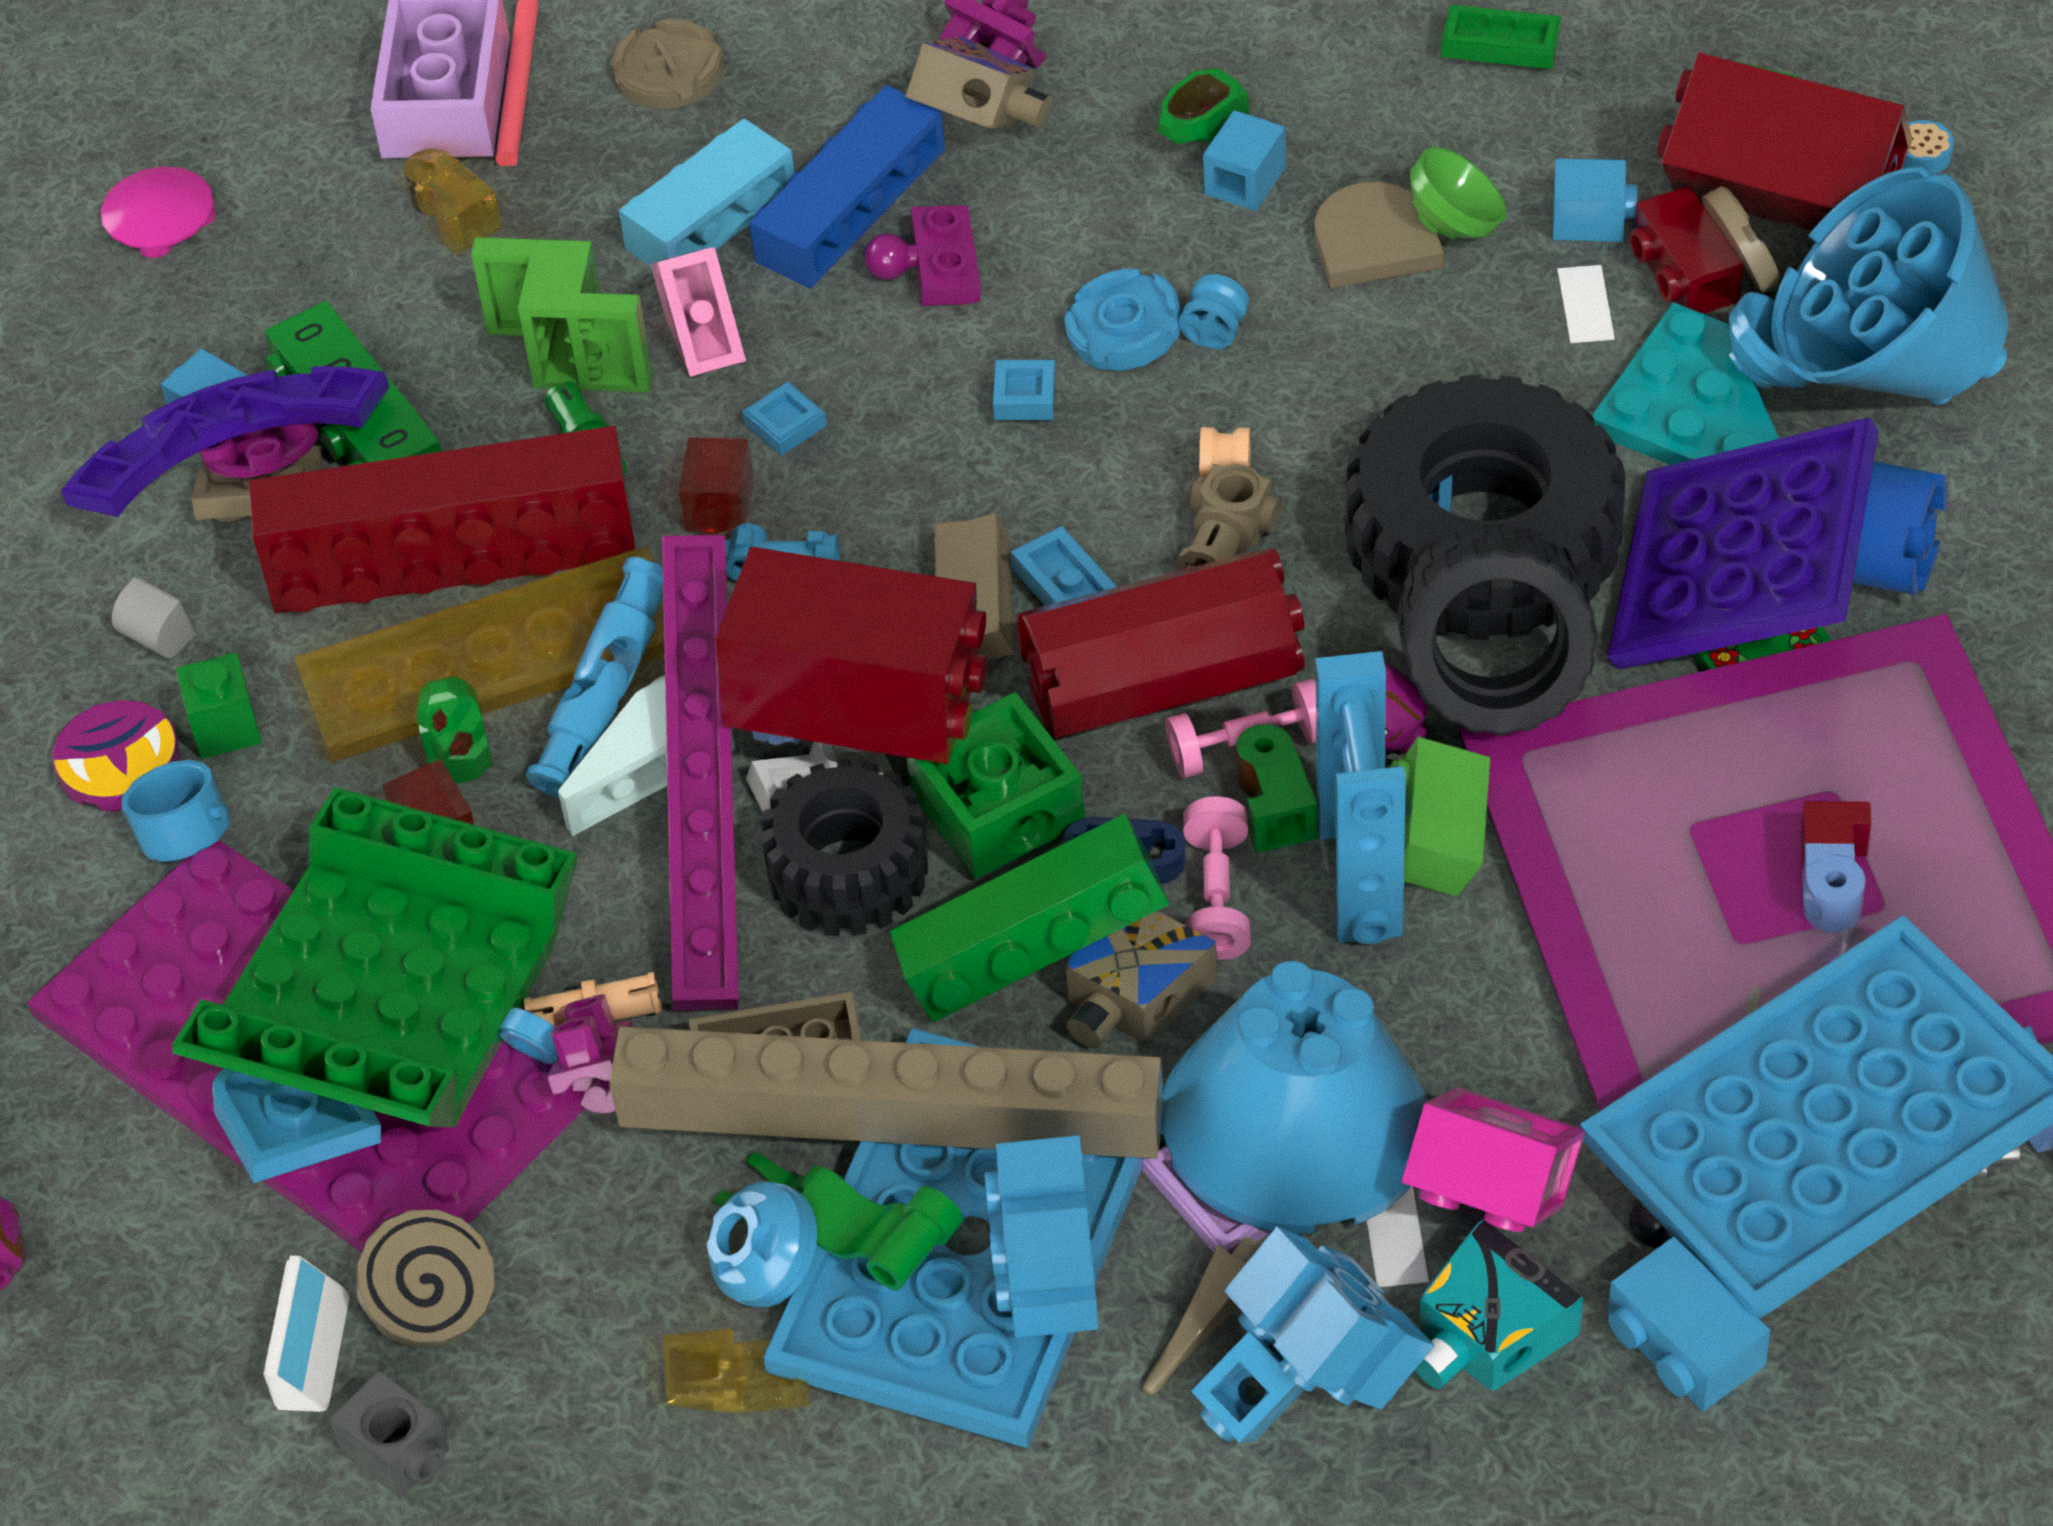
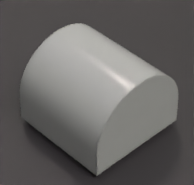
M133 577L121 591L114 604L112 624L115 630L163 657H174L196 635V629L181 600L141 578Z

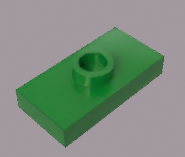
M1450 4L1441 40V57L1553 69L1561 33L1562 16Z

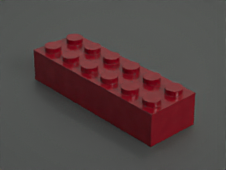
M616 426L249 480L252 536L274 614L290 611L306 612L316 607L349 602L366 603L376 598L409 593L426 594L436 589L468 584L486 585L496 580L528 575L545 576L561 570L594 565L602 567L611 566L617 562L626 561L630 557H637L631 506Z

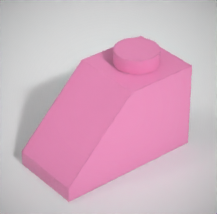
M715 247L651 263L664 315L688 376L691 377L745 362L744 351Z

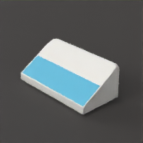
M290 1256L289 1260L286 1261L264 1377L274 1405L277 1406L278 1410L321 1412L329 1407L349 1304V1294L340 1284L301 1256Z

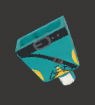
M1482 1219L1470 1232L1421 1298L1419 1329L1435 1346L1415 1371L1428 1385L1435 1389H1442L1464 1369L1488 1390H1496L1572 1341L1581 1333L1583 1297L1495 1227Z

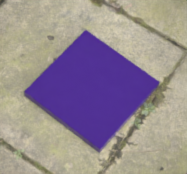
M1870 417L1647 470L1607 655L1615 668L1634 667L1846 621L1879 434Z

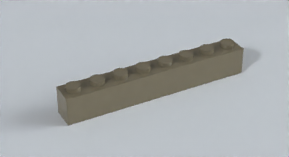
M619 1026L609 1081L619 1127L996 1149L997 1143L1080 1135L1083 1155L1158 1159L1164 1103L1161 1057Z

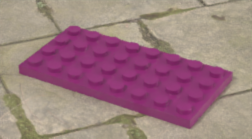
M218 840L212 846L199 851L193 856L187 857L27 1002L31 1015L245 1169L213 1110V1081L225 1068L173 1054L172 1043L200 999L223 1005L294 890ZM503 1040L455 1127H431L373 1111L381 1124V1143L263 1180V1182L360 1252H363L366 1241L385 1221L409 1210H439L462 1218L469 1224L585 1109L581 1102L586 1091H573V1085L571 1084L565 1092L553 1095L547 1078L552 1065L545 1064L520 1053Z

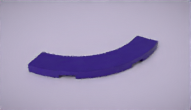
M312 366L311 373L277 377L275 370L227 380L183 396L149 413L141 419L142 427L118 443L111 439L91 456L61 489L66 506L119 517L128 504L147 485L171 467L207 447L249 432L271 427L311 423L341 424L362 428L390 388L386 374L382 371L355 367Z

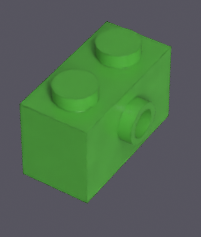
M1417 737L1403 759L1395 758L1389 767L1404 766L1406 776L1404 882L1450 895H1460L1483 864L1490 757Z

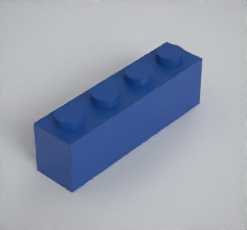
M885 85L869 102L860 106L854 118L836 136L830 137L824 143L821 151L801 171H797L791 176L786 187L767 206L761 207L756 212L750 222L755 263L811 289L945 150L942 111L907 98L905 93Z

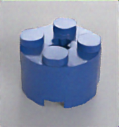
M1874 461L1853 583L1916 596L1917 590L1924 591L1933 570L1941 542L1934 540L1937 527V512L1935 510L1946 512L1947 481L1945 475Z

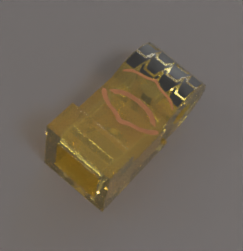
M432 148L418 151L407 159L404 164V174L412 205L418 212L437 218L442 242L455 255L473 246L475 237L486 238L502 228L495 192L456 158L454 159L443 150Z

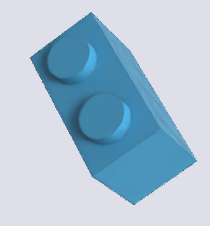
M1672 1237L1611 1282L1608 1322L1614 1335L1627 1348L1634 1350L1638 1347L1656 1365L1657 1374L1666 1388L1677 1397L1686 1395L1702 1412L1766 1366L1771 1330L1757 1316L1754 1317L1738 1298L1675 1237Z

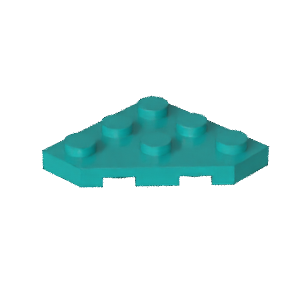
M1674 302L1592 415L1594 417V426L1601 425L1614 443L1668 465L1779 439L1753 380L1740 372L1730 358L1729 353L1732 351L1728 324Z

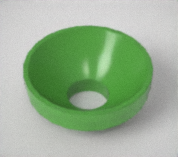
M1429 147L1420 154L1416 163L1411 168L1410 184L1414 198L1412 204L1419 213V220L1433 233L1443 234L1450 239H1456L1457 237H1486L1494 229L1498 228L1506 218L1507 208L1497 187L1477 166L1463 156L1449 149Z

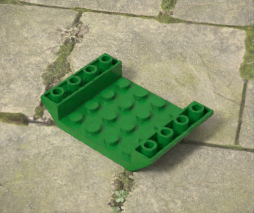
M334 787L309 826L310 866L223 1005L200 999L172 1043L173 1054L426 1126L455 1127L503 1041L499 1029L511 1008L521 1009L524 998H527L553 950L577 864V853Z

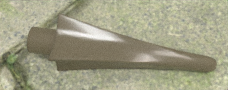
M1243 1237L1232 1254L1228 1253L1220 1245H1217L1176 1331L1144 1381L1143 1390L1146 1394L1153 1395L1157 1393L1190 1354L1239 1308L1224 1290L1259 1249L1261 1244L1250 1237Z

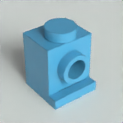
M1251 1331L1191 1391L1205 1406L1200 1411L1203 1420L1216 1434L1229 1442L1234 1438L1239 1443L1256 1441L1304 1391H1307L1292 1381L1280 1368L1279 1363L1284 1357L1273 1346L1276 1341L1271 1346H1268ZM1252 1378H1255L1265 1388L1264 1398L1258 1404L1252 1403L1246 1395L1247 1383Z

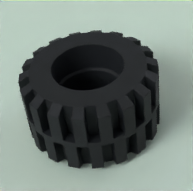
M851 760L837 761V767L827 769L821 763L810 767L811 774L805 777L798 773L786 780L787 791L777 789L769 799L771 809L764 810L761 819L763 832L760 833L769 887L774 901L779 900L781 911L789 919L798 915L800 926L810 931H813L818 924L824 925L825 935L839 936L841 928H852L853 936L867 934L866 925L876 922L878 927L882 929L893 923L892 912L896 911L901 915H905L913 907L912 896H921L925 888L924 875H928V856L921 805H917L916 794L909 785L902 787L900 776L890 770L882 775L879 774L878 765L864 762L861 768L852 767ZM844 840H858L869 843L866 847L847 854H829L820 851L830 844Z

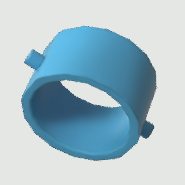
M194 760L173 761L150 770L137 778L121 799L122 810L141 851L149 859L161 862L181 860L212 846L220 839L231 823L230 811L211 769L203 762Z

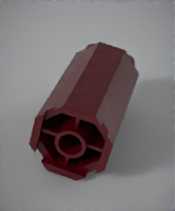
M1271 548L1263 551H1253L1016 613L1019 649L1023 663L1029 661L1032 679L1027 681L1032 699L1045 730L1055 739L1297 675V672L1303 671L1305 669L1303 651L1294 633L1304 630V617L1297 596L1294 593L1285 595L1282 587L1284 584V572L1277 550Z

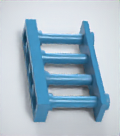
M1382 651L1315 658L1317 823L1320 840L1336 838V935L1338 943L1357 941L1362 944H1376L1387 938L1403 936L1406 776L1404 766L1385 768L1386 669Z

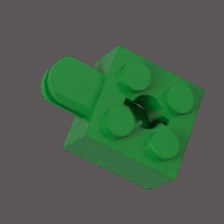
M1017 692L977 711L972 707V719L966 740L956 739L948 764L906 757L909 786L916 794L918 805H921V809L974 879L1064 835L1066 829L1073 822L1085 818L1081 774Z

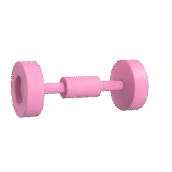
M1311 678L1292 684L1294 710L1269 716L1267 711H1262L1222 723L1223 729L1196 736L1193 724L1186 713L1166 718L1165 730L1168 746L1181 779L1203 773L1200 748L1225 741L1229 747L1235 746L1239 736L1247 728L1255 725L1271 724L1280 727L1298 722L1306 742L1309 745L1316 743V681Z
M1218 796L1206 797L1192 802L1183 813V834L1185 839L1194 847L1210 850V853L1203 859L1204 899L1211 904V907L1200 909L1187 918L1185 925L1216 941L1217 960L1234 959L1249 949L1251 944L1250 921L1245 914L1236 909L1224 907V903L1230 899L1229 857L1223 854V849L1234 848L1246 839L1248 835V814L1245 807L1236 800Z

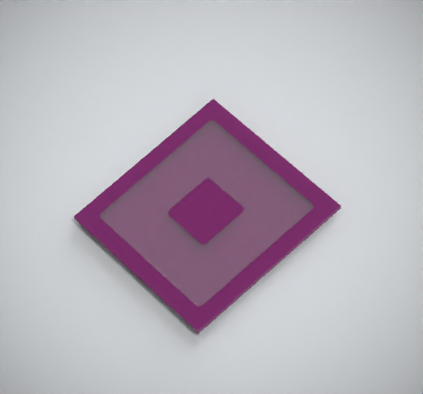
M1947 614L1570 702L1564 708L1565 711L1552 720L1550 718L1539 724L1538 728L1527 732L1521 730L1511 732L1510 735L1495 736L1494 733L1480 732L1478 734L1466 731L1464 727L1459 728V737L1464 750L1490 757L1487 813L1598 1111L1603 1110L1902 915L1909 919L2022 1028L2031 1026L2040 1045L2053 1042V839ZM1803 801L1871 802L1872 824L1868 856L1854 857L1855 862L1862 868L1866 879L1862 912L1855 926L1846 931L1835 933L1822 931L1812 926L1805 917L1803 910L1800 844Z

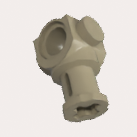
M1213 464L1207 477L1200 476L1194 484L1189 504L1190 511L1197 513L1193 523L1196 537L1190 547L1181 550L1176 563L1178 571L1234 557L1235 554H1241L1247 549L1257 546L1265 532L1273 534L1280 521L1283 500L1271 496V480L1261 477L1255 469L1239 464L1227 466Z

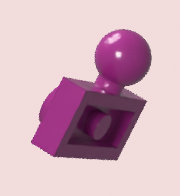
M968 205L911 207L909 224L912 244L907 245L899 236L886 233L874 237L866 246L864 252L865 265L869 272L879 279L893 280L904 274L907 268H916L921 306L962 305L980 302L981 284Z

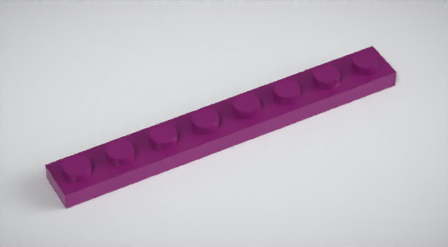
M725 535L662 536L672 1011L737 1010L739 993L731 728L724 727L722 722L715 640L727 609Z

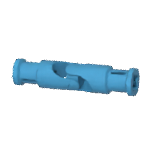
M630 557L626 559L622 567L625 576L614 601L604 605L576 666L574 680L570 688L565 691L547 727V733L550 738L538 763L530 765L525 774L528 783L544 794L559 798L558 790L614 719L618 709V701L625 694L656 628L653 619L663 599V569L657 563L639 557ZM606 647L612 652L614 661L608 662L600 659Z

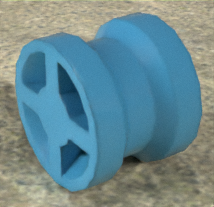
M1218 274L1205 275L1194 284L1191 291V302H1188L1179 317V326L1183 334L1191 342L1209 348L1223 349L1230 346L1238 333V322L1243 319L1249 308V297L1246 290L1231 278Z

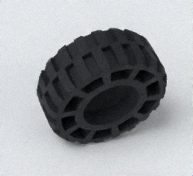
M1481 375L1460 376L1458 381L1442 384L1441 380L1429 383L1422 386L1418 393L1411 397L1403 395L1391 403L1384 410L1383 418L1377 416L1359 436V444L1350 454L1347 464V483L1345 484V533L1347 535L1349 557L1353 566L1362 573V581L1379 600L1386 598L1388 600V607L1398 614L1399 598L1402 597L1405 589L1404 582L1410 570H1413L1418 564L1419 557L1429 547L1433 548L1441 542L1442 537L1454 531L1457 533L1468 529L1471 525L1484 523V525H1498L1499 522L1514 524V527L1525 530L1529 528L1541 533L1544 539L1551 543L1555 542L1565 551L1571 564L1574 563L1580 573L1590 601L1600 591V583H1603L1611 576L1618 561V549L1622 544L1626 478L1623 462L1616 455V445L1601 425L1594 426V417L1577 402L1569 403L1562 399L1561 394L1550 387L1542 384L1535 387L1524 384L1521 378L1501 375L1500 379H1481ZM1453 475L1452 497L1474 492L1498 493L1517 499L1530 507V509L1516 516L1501 520H1473L1446 511L1430 498V494L1439 487L1440 482ZM1511 579L1487 580L1468 587L1448 603L1437 621L1436 633L1448 635L1449 632L1467 634V639L1488 640L1489 635L1508 634L1509 638L1528 635L1532 628L1543 624L1547 628L1557 624L1556 612L1547 595L1530 584Z

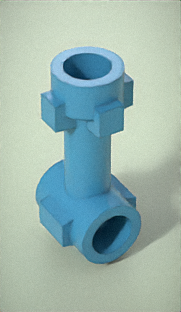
M744 523L733 529L731 539L725 540L726 573L736 582L750 546L840 561L839 536L827 535L824 531H809L807 541H768L767 533L763 528L755 524Z

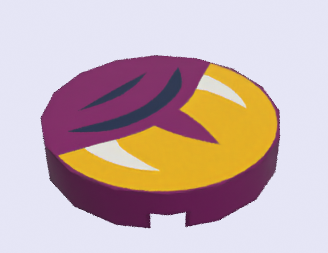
M116 700L98 704L75 716L59 733L52 752L54 770L59 785L72 801L83 805L82 801L88 804H97L98 810L113 812L122 810V796L137 778L156 767L181 760L175 728L165 714L144 702Z

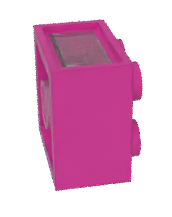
M1456 1087L1424 1103L1402 1183L1419 1188L1418 1197L1425 1202L1447 1209H1458L1460 1203L1486 1211L1484 1220L1489 1224L1510 1231L1523 1232L1525 1226L1533 1228L1563 1208L1585 1131L1546 1116Z

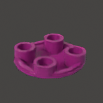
M317 423L293 424L249 432L199 451L202 463L210 472L224 477L249 478L269 474L293 464L307 454L318 439Z

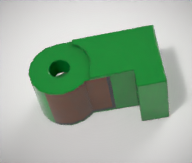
M1259 724L1247 728L1237 741V767L1239 785L1244 792L1254 797L1247 799L1249 836L1255 853L1318 839L1317 802L1291 737L1279 726L1271 724Z

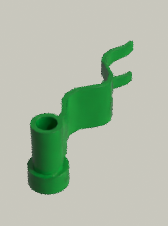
M753 1152L745 1162L768 1182L779 1183L798 1191H803L801 1194L808 1200L816 1219V1244L839 1258L852 1259L862 1257L869 1259L867 1268L870 1274L880 1284L894 1291H899L936 1245L946 1244L963 1223V1215L956 1204L946 1195L931 1187H920L906 1205L901 1203L881 1205L863 1197L835 1172L822 1166H813L805 1176H798L783 1170L756 1152ZM721 1190L713 1202L722 1207L734 1194ZM745 1218L741 1219L745 1223H747V1220Z

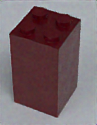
M1698 52L1693 69L1685 68L1679 79L1675 101L1681 105L1674 125L1667 123L1663 128L1658 143L1657 157L1662 159L1661 163L1664 173L1667 175L1673 191L1690 186L1697 198L1703 202V195L1722 186L1731 191L1749 215L1813 231L1820 221L1851 193L1878 177L1903 169L1913 139L1905 107L1902 104Z
M750 546L715 638L723 726L948 764L956 739L966 740L972 719V702H969L972 692L979 694L982 692L987 673V656L978 654L985 635L986 612L977 610L976 583Z

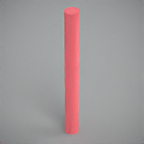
M517 0L495 157L497 164L500 166H515L518 163L539 8L537 0Z

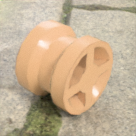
M1201 427L1199 477H1207L1213 464L1220 466L1239 464L1250 467V428L1238 427L1233 433H1219L1214 427Z

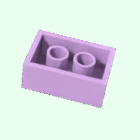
M388 0L370 108L381 158L494 156L510 41L502 0Z

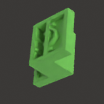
M475 237L471 256L487 332L491 335L523 336L534 388L551 389L554 385L558 384L560 389H565L563 382L569 381L578 385L580 390L650 392L653 371L640 295L601 294L592 241Z

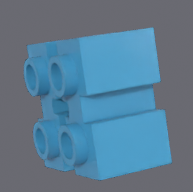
M1080 1135L997 1143L998 1171L986 1172L984 1175L998 1312L1012 1311L1015 1338L1099 1330Z
M1278 1226L1224 1290L1242 1310L1243 1313L1238 1317V1321L1247 1332L1251 1331L1268 1346H1271L1276 1341L1273 1346L1284 1357L1279 1366L1292 1381L1307 1391H1313L1316 1386L1321 1387L1335 1399L1346 1405H1350L1353 1400L1382 1410L1435 1346L1402 1310L1389 1304L1382 1296L1384 1291L1352 1257L1324 1245H1321L1317 1250L1307 1238Z

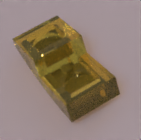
M733 1329L663 1335L667 1404L733 1413L810 1406L808 1381L796 1377L790 1380L766 1373L763 1358L772 1339L735 1343Z

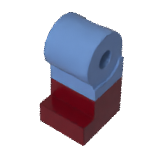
M1803 801L1800 831L1803 910L1810 924L1821 931L1830 933L1845 932L1854 927L1860 920L1866 879L1862 868L1855 862L1854 857L1868 856L1872 824L1871 802Z

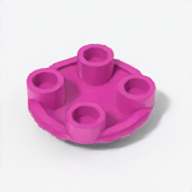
M167 166L140 170L122 179L107 193L101 207L102 225L110 236L129 247L139 248L143 256L150 258L166 255L172 249V246L192 237L201 227L209 225L216 216L212 190L200 175L185 168Z

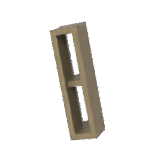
M996 513L968 521L934 523L935 576L976 583L977 610L986 612L985 635L978 654L987 656V661L1014 654L1011 539L1007 529Z

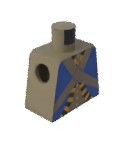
M962 36L924 42L922 44L905 96L992 129L1016 124L1018 120L1040 128L1047 119L1052 105V97L1050 95L1030 88L1034 78V69Z
M1156 911L1074 952L1067 965L1066 978L1068 1001L1078 1009L1067 1022L1068 1031L1079 1043L1093 1049L1098 1048L1114 1028L1142 1043L1149 1042L1216 981V941Z

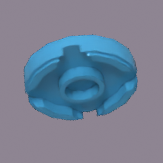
M1121 269L1102 274L1083 285L1074 295L1076 302L1070 311L1067 307L1064 317L1070 346L1083 362L1100 370L1125 371L1145 366L1168 351L1179 337L1181 330L1179 317L1182 311L1177 292L1165 277L1153 273V277L1140 275L1139 269Z

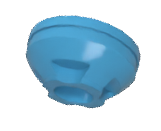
M1756 292L1745 294L1729 314V338L1732 347L1729 355L1737 369L1763 388H1771L1772 386L1803 388L1807 386L1811 381L1801 378L1788 368L1775 350L1771 329L1775 300Z
M756 1182L745 1186L734 1194L713 1217L714 1223L707 1242L709 1265L717 1286L729 1298L753 1308H768L781 1303L791 1296L801 1285L808 1273L816 1249V1219L806 1197L794 1188L771 1182ZM745 1218L748 1224L746 1242L737 1253L731 1254L729 1240L737 1221Z

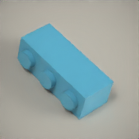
M745 118L725 133L715 137L710 144L684 163L674 167L669 174L640 195L633 197L619 210L625 250L651 267V263L711 247H715V250L750 225L756 212L761 207L767 206L786 187L789 179L795 173L792 150Z

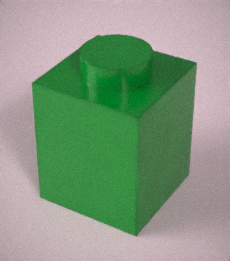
M237 652L176 668L187 717L201 759L262 744L252 701Z

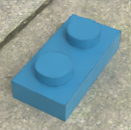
M1063 526L1011 551V569L1045 606L1117 587Z

